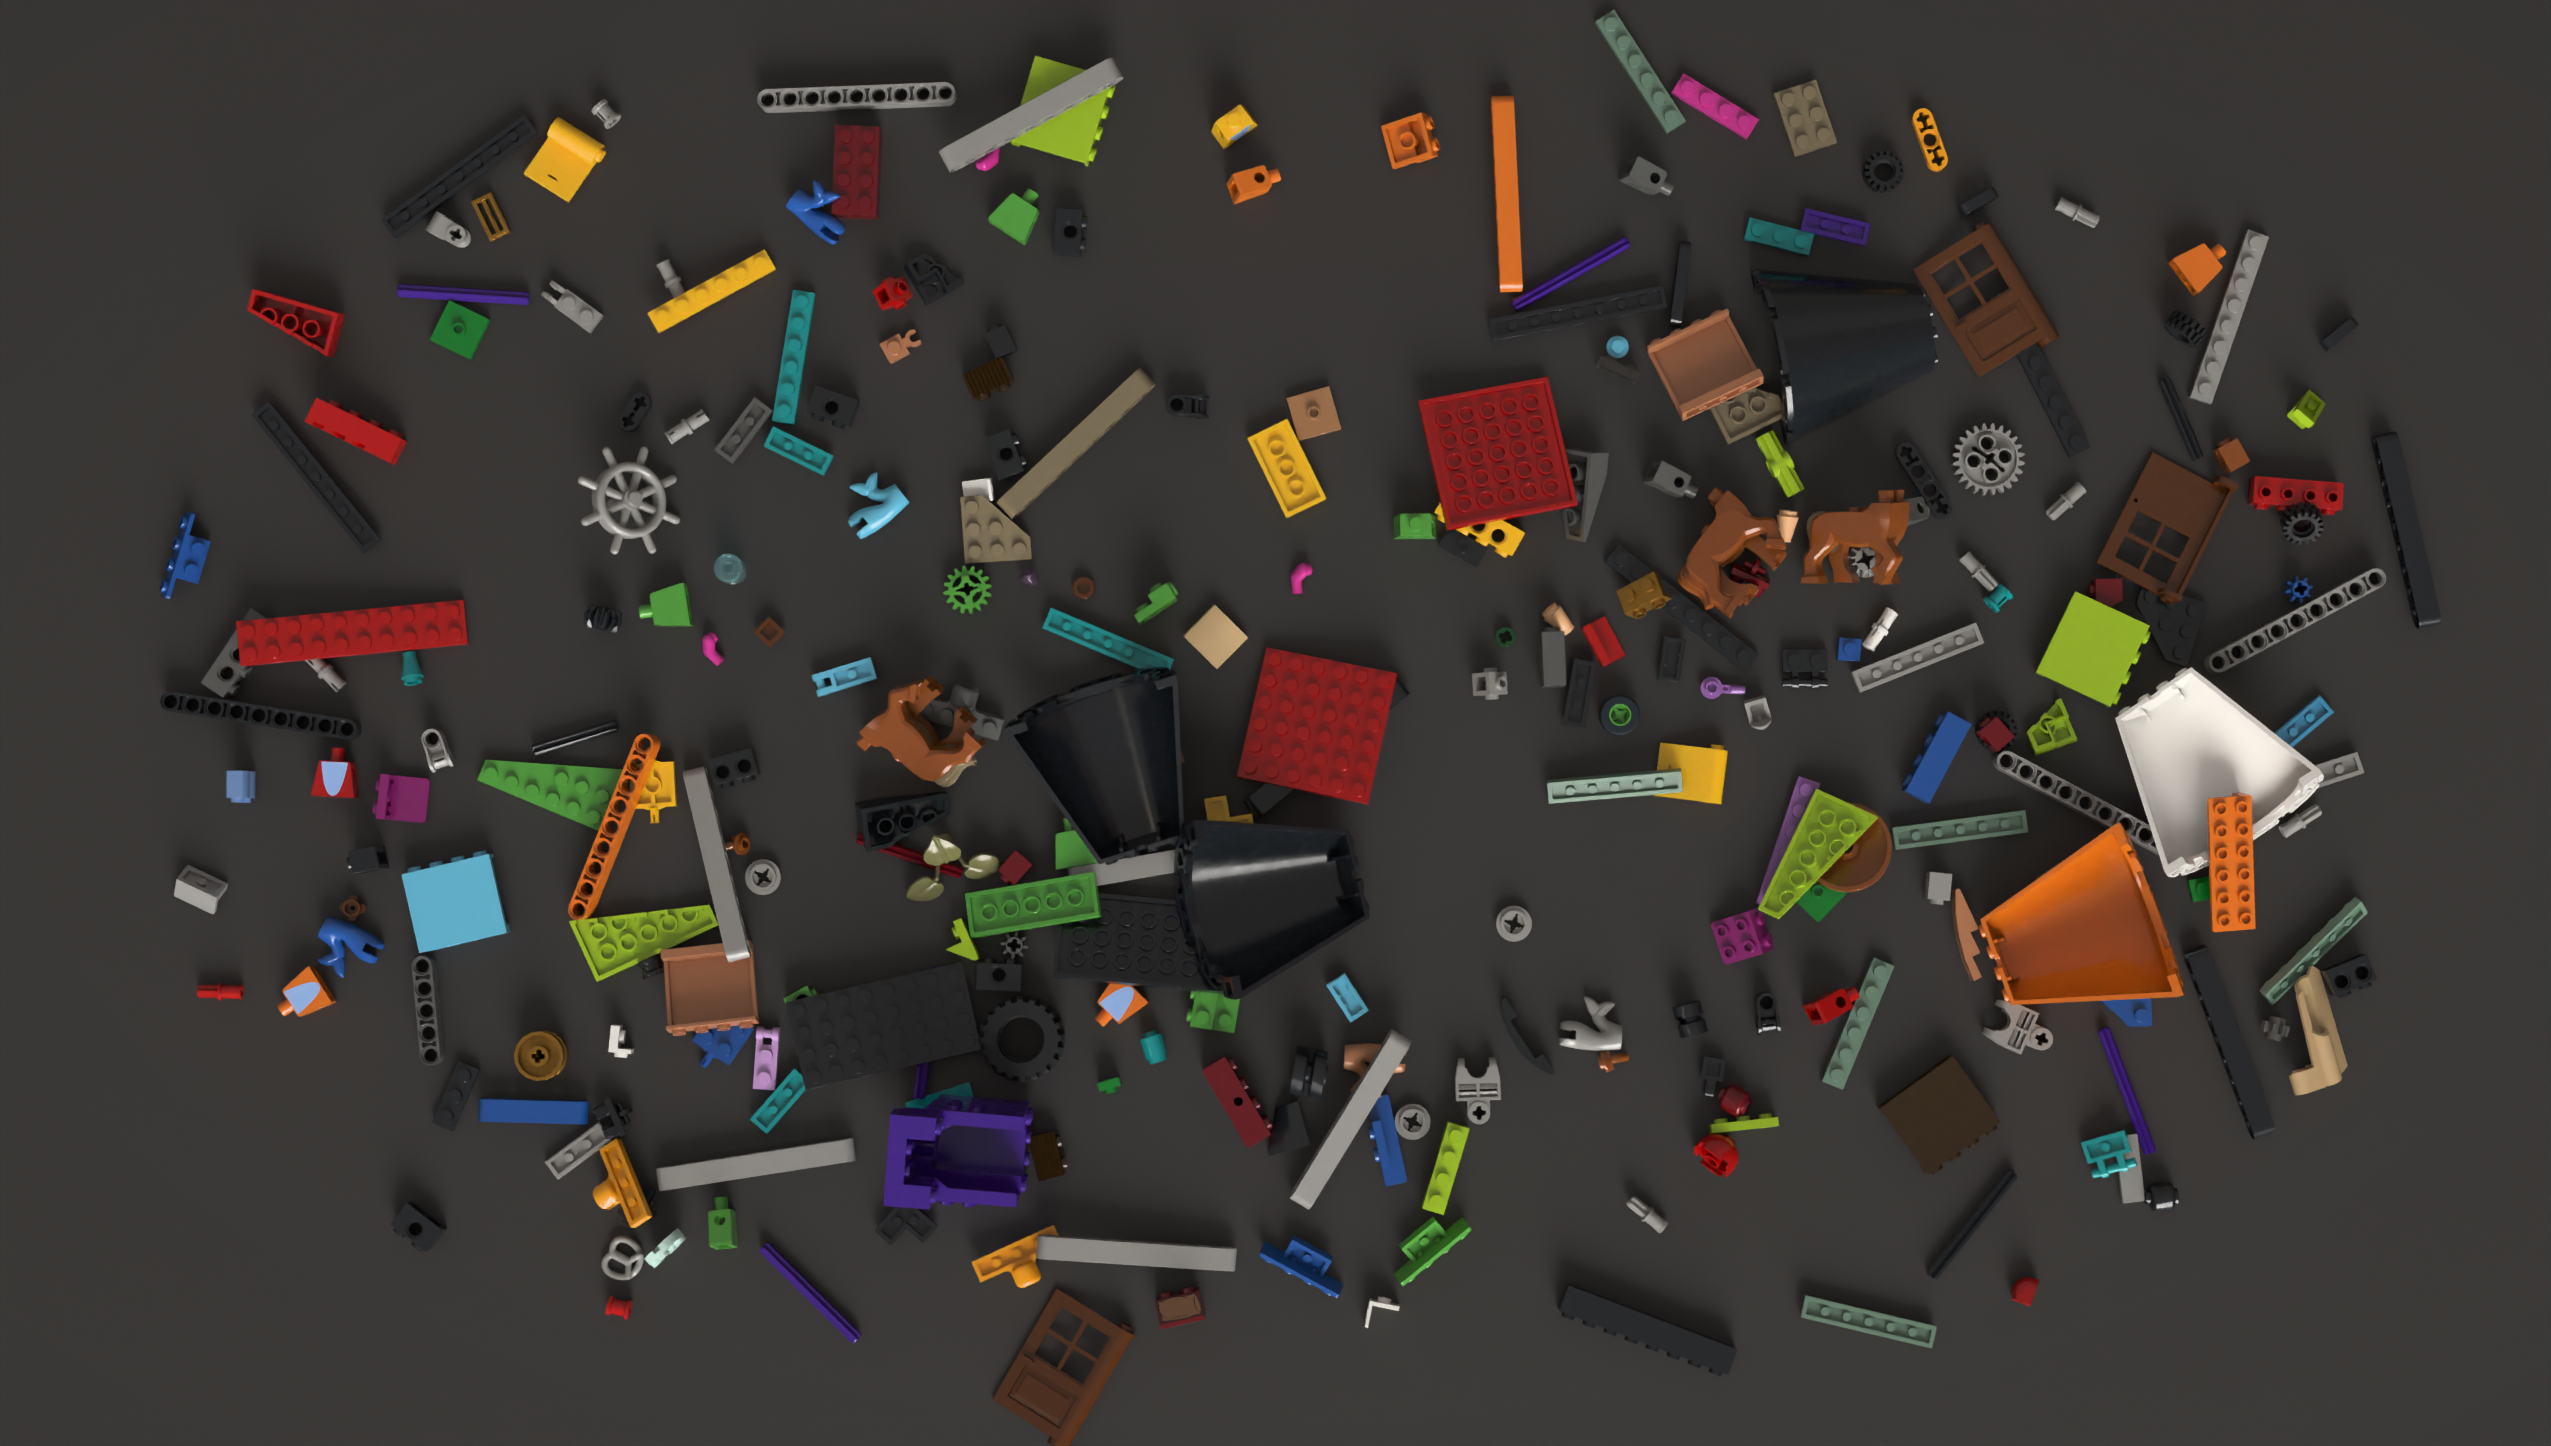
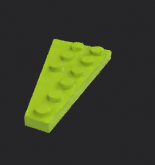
M1816 789L1758 910L1780 919L1878 819V816Z
M711 905L569 921L596 982L661 953L660 950L672 948L719 926Z

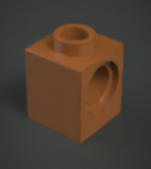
M2228 437L2217 443L2219 448L2213 450L2225 474L2250 462L2238 438L2231 441Z

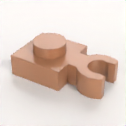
M915 329L909 330L903 339L898 333L880 343L890 364L909 355L910 352L907 348L910 346L918 347L922 344L921 340L916 342L910 340L911 336L916 334Z

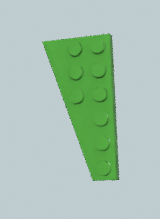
M485 760L477 780L599 831L623 769Z

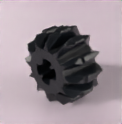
M594 604L587 606L583 616L585 626L612 633L617 632L622 623V613L620 611Z

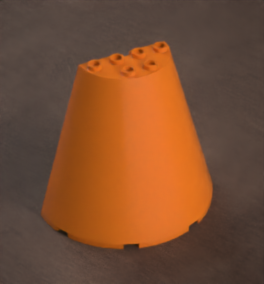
M2117 823L1980 919L1981 925H1979V930L1983 938L1987 937L1989 946H1986L1990 959L1996 960L1998 967H1995L1994 971L1998 981L2002 980L2005 988L2002 989V993L2006 1002L2010 1001L2011 1005L2167 998L2184 995L2183 982L2177 960L2169 943L2168 933L2150 884L2147 883L2143 872L2144 869L2136 850L2121 823Z

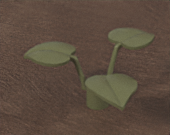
M950 834L933 835L930 844L924 851L923 859L927 864L936 866L935 877L932 879L931 877L924 876L914 881L907 890V899L930 901L939 897L944 891L943 883L938 882L940 865L943 863L947 864L949 861L959 859L961 864L966 867L964 871L965 876L977 880L994 875L1004 864V860H1000L992 854L981 853L973 856L967 863L961 856L960 847L953 843Z

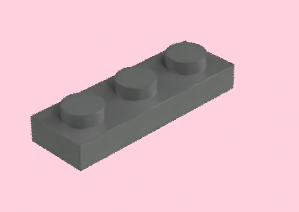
M754 397L714 450L734 464L773 413V410Z

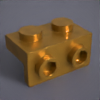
M1655 571L1616 591L1625 615L1635 619L1646 616L1647 612L1652 609L1665 606L1666 602L1672 599L1670 594L1665 593L1660 577Z

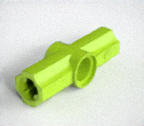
M1774 431L1767 432L1755 439L1766 459L1765 463L1769 472L1777 479L1786 498L1804 490L1805 488L1794 470L1795 466L1786 450H1783Z

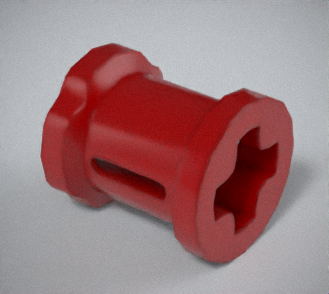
M610 1295L605 1315H619L628 1320L633 1300L623 1301L615 1299L614 1296Z

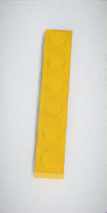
M764 249L647 314L659 334L775 271L776 268Z

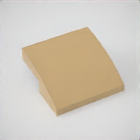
M1215 604L1183 635L1216 669L1248 638Z

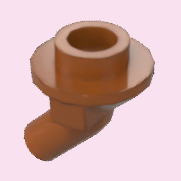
M745 833L733 835L732 841L725 842L726 850L734 849L736 854L745 855L750 849L749 837Z
M1609 1050L1600 1051L1601 1056L1597 1057L1601 1070L1605 1069L1607 1073L1615 1069L1614 1063L1629 1060L1627 1052L1611 1055Z

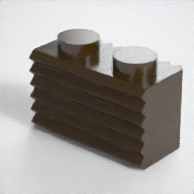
M1002 356L962 374L973 400H979V402L991 398L990 394L995 391L1003 393L1011 389V384L1014 383Z
M1055 1130L1032 1135L1029 1145L1038 1181L1065 1175L1068 1163L1066 1156H1061L1060 1147H1063L1061 1135H1056Z

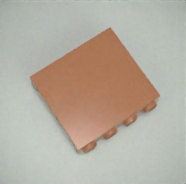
M1728 308L1723 311L1716 310L1710 314V317L1704 320L1697 319L1689 327L1676 329L1663 339H1654L1647 346V354L1682 421L1763 384L1764 376L1760 368H1756L1732 323Z
M750 940L748 942L751 957L730 963L727 960L723 943L660 950L661 959L664 962L668 1020L666 1030L669 1033H672L673 1036L686 1035V1031L707 1033L708 1029L717 1028L718 1031L730 1030L731 1026L751 1028L753 1024L759 1023L754 949Z

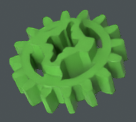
M966 566L962 567V572L954 569L956 575L954 577L948 575L951 581L950 583H944L948 590L943 593L950 596L946 602L948 604L954 602L952 609L956 610L960 607L962 614L965 613L966 609H968L970 614H973V608L981 611L980 605L982 603L988 605L985 598L992 597V594L987 592L988 589L992 588V585L986 584L989 577L985 576L982 578L983 571L979 570L976 573L974 566L970 568V571H967ZM970 575L978 578L981 584H974L971 581ZM961 577L962 581L959 586L954 587L955 582ZM967 584H969L971 588H975L974 590L970 591V595L968 596L965 592H961L962 589L966 588ZM982 593L980 599L974 603L976 595ZM954 596H962L965 599L966 605L958 602Z

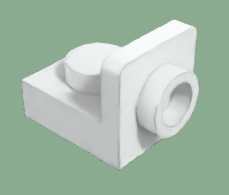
M611 1025L608 1052H613L614 1057L627 1058L628 1054L634 1053L633 1048L621 1047V1044H624L626 1040V1030H623V1025Z

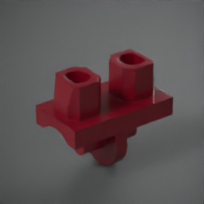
M1756 558L1754 563L1746 560L1743 566L1734 562L1731 567L1730 580L1739 584L1746 580L1751 584L1759 586V591L1754 596L1756 598L1762 594L1764 589H1768L1770 579L1763 576L1766 569L1759 566L1761 559Z

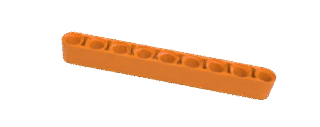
M1491 96L1500 293L1522 292L1514 96Z
M640 734L634 740L570 901L568 913L573 919H588L592 917L596 910L660 749V739L654 734ZM647 738L651 743L648 750L644 747V741ZM638 759L642 761V768L640 770L636 768V761ZM629 780H632L634 782V788L632 791H630L627 786ZM622 800L626 804V809L623 812L619 808ZM613 821H615L618 826L616 832H613L611 829V824ZM605 842L609 844V851L607 853L603 850ZM597 862L601 865L599 874L595 871V864ZM588 883H590L593 886V892L591 894H589L586 889ZM580 904H582L585 908L583 915H581L578 911V907Z

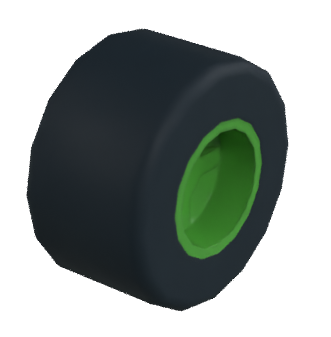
M1615 695L1608 698L1599 710V721L1602 728L1612 735H1625L1632 732L1640 720V710L1637 704L1631 698L1624 695Z

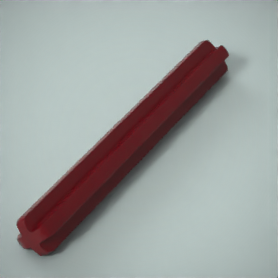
M859 832L856 843L864 846ZM898 844L877 850L936 871V866L929 865L924 861V853ZM950 862L947 864L943 863L940 865V872L960 878L963 867Z

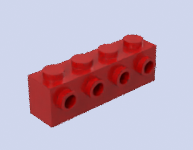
M2254 476L2249 478L2247 505H2254V509L2268 510V506L2277 507L2276 511L2285 512V509L2287 507L2290 509L2292 504H2295L2297 507L2299 506L2298 502H2303V506L2308 502L2311 504V507L2313 504L2317 506L2322 515H2335V512L2342 510L2344 483Z

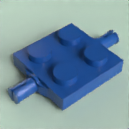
M731 1026V1029L726 1031H718L717 1028L708 1029L707 1033H696L692 1041L701 1046L706 1052L698 1064L707 1068L711 1060L717 1058L725 1064L731 1065L755 1028Z

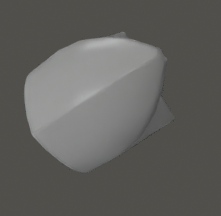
M1765 695L1743 701L1750 725L1758 730L1767 728L1772 718Z

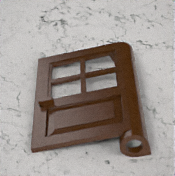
M1984 221L1973 228V233L1913 269L1978 377H1981L2035 343H2038L2040 348L2060 337L1992 224H1986ZM1982 243L1994 264L1971 278L1959 257ZM1955 260L1967 281L1948 293L1943 294L1932 273ZM1997 268L2009 289L1986 303L1974 281ZM1970 285L1982 306L1959 319L1947 298Z
M2152 452L2096 563L2160 596V599L2167 604L2179 603L2183 599L2182 594L2233 493L2240 484L2223 476H2217L2212 484ZM2137 512L2161 523L2151 544L2128 532ZM2165 526L2189 538L2179 558L2156 547ZM2125 536L2148 548L2138 569L2115 557ZM2153 551L2176 563L2166 583L2143 572Z
M1057 1288L992 1400L1049 1435L1050 1437L1047 1442L1052 1446H1071L1072 1441L1131 1339H1135L1136 1334L1131 1332L1133 1328L1128 1324L1121 1322L1119 1325L1109 1321ZM1061 1308L1083 1320L1072 1342L1050 1329ZM1088 1324L1110 1337L1098 1358L1076 1345ZM1047 1333L1069 1346L1057 1367L1035 1354ZM1073 1349L1095 1362L1083 1384L1062 1371Z

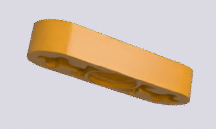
M1920 108L1912 115L1911 123L1927 167L1935 172L1941 171L1947 165L1948 157L1932 113L1926 108ZM1919 114L1927 117L1925 126L1926 128L1931 126L1932 129H1927L1923 133L1920 132L1924 126L1922 122H1917ZM1926 134H1932L1935 137L1936 142L1934 145L1928 146L1924 143L1923 139ZM1936 147L1939 148V150L1935 151L1937 158H1942L1940 166L1937 163H1932L1934 159L1933 152L1928 154V151L1934 150Z

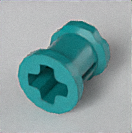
M1999 583L1997 589L1989 597H1985L1983 601L1992 611L1998 613L2000 611L1999 608L2008 599L2011 600L2013 595Z

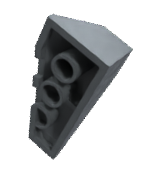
M1565 447L1578 502L1577 506L1565 508L1562 512L1566 539L1586 542L1607 476L1609 453L1592 449Z

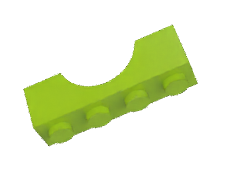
M1447 1120L1435 1166L1421 1205L1422 1209L1444 1215L1470 1130L1469 1127Z

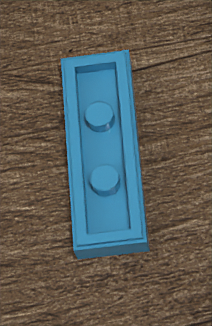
M2317 695L2274 733L2293 747L2333 714L2334 711L2320 695Z

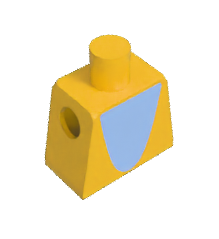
M1240 104L1214 123L1211 133L1221 147L1226 149L1257 127L1258 124L1246 107Z

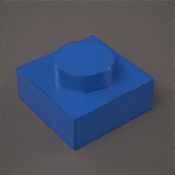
M1839 637L1836 660L1860 662L1862 639Z

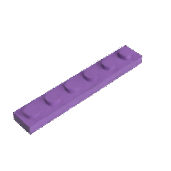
M1800 776L1797 777L1755 903H1761L1820 783Z

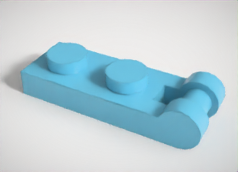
M871 657L812 675V680L817 685L818 690H816L818 697L878 679ZM830 677L832 685L826 687L824 679Z

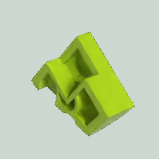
M2061 698L2057 699L2047 713L2045 712L2040 717V720L2027 731V737L2034 756L2077 741L2069 721V715Z

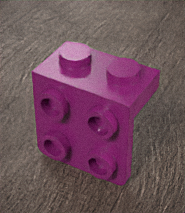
M380 774V778L376 781L378 801L375 800L373 806V813L376 814V819L417 823L426 822L430 780L426 778Z
M1758 907L1712 922L1711 928L1725 964L1758 956L1774 949L1772 936L1768 933L1765 925V915L1758 910Z

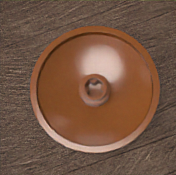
M1856 803L1849 804L1878 816V819L1817 880L1826 888L1838 892H1856L1873 885L1887 870L1892 856V840L1885 822L1873 810Z

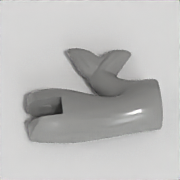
M1584 997L1592 1020L1600 1032L1578 1021L1567 1020L1560 1022L1559 1029L1567 1031L1576 1030V1039L1571 1037L1559 1038V1045L1592 1051L1621 1049L1622 1025L1610 1022L1605 1017L1615 1005L1614 1002L1606 1001L1598 1004L1594 999Z

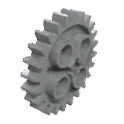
M1985 423L1981 424L1980 430L1976 425L1973 426V434L1968 430L1965 431L1966 438H1958L1961 445H1954L1953 447L1958 453L1951 455V457L1957 459L1956 462L1951 464V466L1958 467L1954 475L1961 474L1962 476L1958 482L1966 481L1965 489L1973 486L1974 494L1981 489L1982 496L1986 495L1987 490H1989L1991 496L1995 495L1996 489L1999 493H2003V485L2010 489L2012 487L2010 481H2018L2015 474L2023 473L2018 466L2025 464V462L2019 460L2020 457L2025 455V453L2018 452L2022 444L2015 445L2014 443L2018 437L2010 438L2011 430L2003 433L2002 425L1995 430L1994 423L1990 424L1989 429H1987ZM1983 438L1990 441L1991 447L1989 450L1981 446ZM1972 447H1975L1979 453L1974 452ZM2000 452H2005L2008 455L2007 463L1999 460ZM1988 455H1990V456H1991V458H1990V461H1991V462L1988 463V464H1986V463H1985V461H1986V458H1985V457L1988 456ZM1969 456L1977 459L1976 467L1969 466L1967 462ZM1995 465L2002 467L2004 472H2001ZM1987 469L1995 473L1993 481L1986 478L1985 472Z

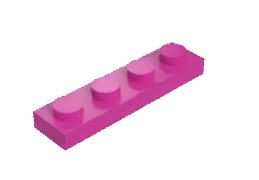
M1684 73L1671 93L1746 140L1759 121L1758 118Z

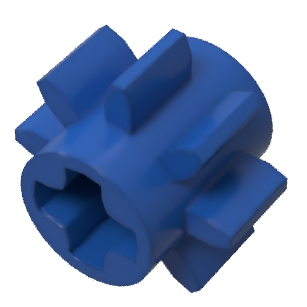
M2294 576L2293 583L2290 581L2285 582L2288 587L2283 594H2288L2290 597L2289 602L2297 599L2298 604L2303 603V597L2311 598V595L2308 593L2309 589H2312L2313 586H2309L2306 583L2308 578H2303L2299 581V577ZM2301 587L2302 591L2295 592L2294 588Z

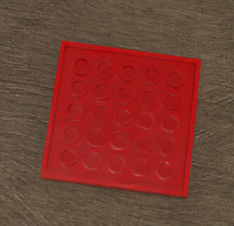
M1548 377L1418 401L1419 413L1447 531L1577 506L1578 502Z
M1267 647L1237 777L1368 805L1397 680V673Z

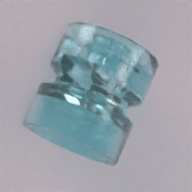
M724 554L717 558L714 564V572L721 581L735 585L744 580L747 574V567L739 557L733 554Z

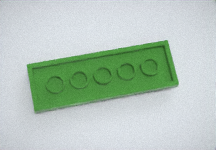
M1095 872L965 893L970 938L1101 917Z

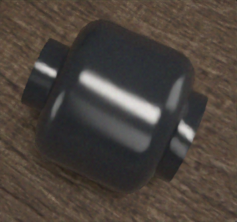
M2170 1182L2151 1183L2148 1191H2144V1202L2149 1204L2153 1212H2169L2179 1204L2178 1189L2174 1188Z

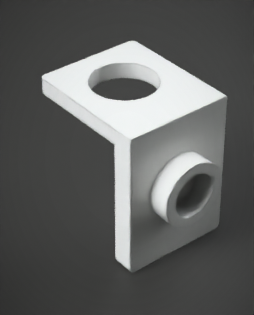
M992 478L962 482L964 496L984 495L990 501L995 500Z
M1378 1296V1300L1369 1298L1364 1326L1368 1328L1372 1306L1399 1311L1400 1305L1391 1303V1299Z

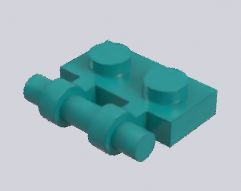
M2125 1129L2081 1142L2087 1163L2097 1162L2098 1168L2091 1170L2093 1178L2101 1176L2106 1178L2112 1173L2122 1171V1173L2127 1172L2129 1168L2137 1166L2135 1158L2126 1160L2124 1156L2125 1153L2132 1151ZM2116 1156L2117 1163L2106 1164L2105 1159Z

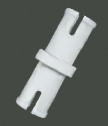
M1886 607L1877 623H1873L1871 626L1873 629L1862 645L1874 652L1882 638L1889 633L1888 629L1898 614Z

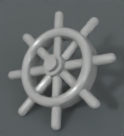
M644 446L639 450L636 463L623 462L617 464L611 449L604 447L602 453L609 467L598 476L596 481L585 476L578 478L579 484L592 489V507L594 513L582 518L581 523L584 526H588L599 521L605 530L614 535L610 548L612 554L619 552L623 538L634 539L642 537L648 552L653 554L657 549L650 533L659 526L662 519L673 524L680 522L679 516L666 511V494L664 488L676 483L677 477L670 475L660 480L651 469L644 466L649 451ZM622 472L632 473L629 487ZM613 477L620 491L608 487ZM640 479H642L648 487L637 491ZM605 495L611 497L607 502V506L605 501ZM652 495L653 505L642 501L643 498ZM639 509L651 514L646 523ZM620 510L621 514L617 523L610 514ZM630 513L637 526L635 529L626 528Z

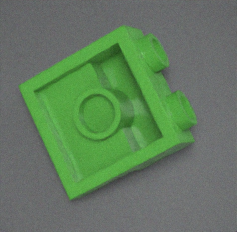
M1171 581L1164 585L1158 583L1153 586L1148 595L1152 604L1148 605L1146 602L1136 609L1137 614L1134 616L1140 626L1177 602L1175 596L1178 595V592Z
M1191 991L1190 999H1194L1193 1008H1188L1186 1020L1191 1022L1190 1027L1229 1033L1235 1032L1240 999H1229L1224 997V994Z

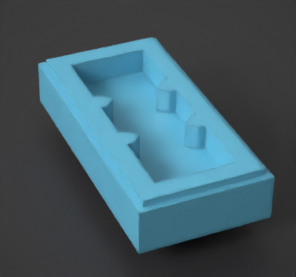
M1345 973L1326 984L1350 1023L1369 1011Z

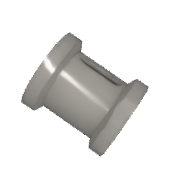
M603 99L593 107L591 112L603 121L606 129H609L620 120L621 115L615 113L608 105L609 102Z

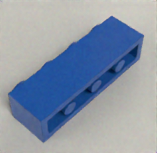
M1944 712L1943 715L1939 714L1934 722L1936 729L1933 734H1928L1923 743L1926 746L1923 753H1918L1913 762L1915 768L1912 774L1908 773L1903 780L1902 785L1905 787L1902 791L1924 803H1930L1972 724L1950 712Z

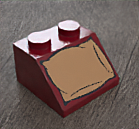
M1194 1286L1181 1288V1292L1173 1294L1172 1291L1163 1292L1155 1300L1160 1330L1205 1320L1206 1314L1200 1288L1195 1289Z

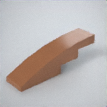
M1954 888L1951 890L1955 938L1968 977L1971 981H1975L1982 977L1973 959V956L1979 954L1980 951L1971 932L1979 928L1960 888Z

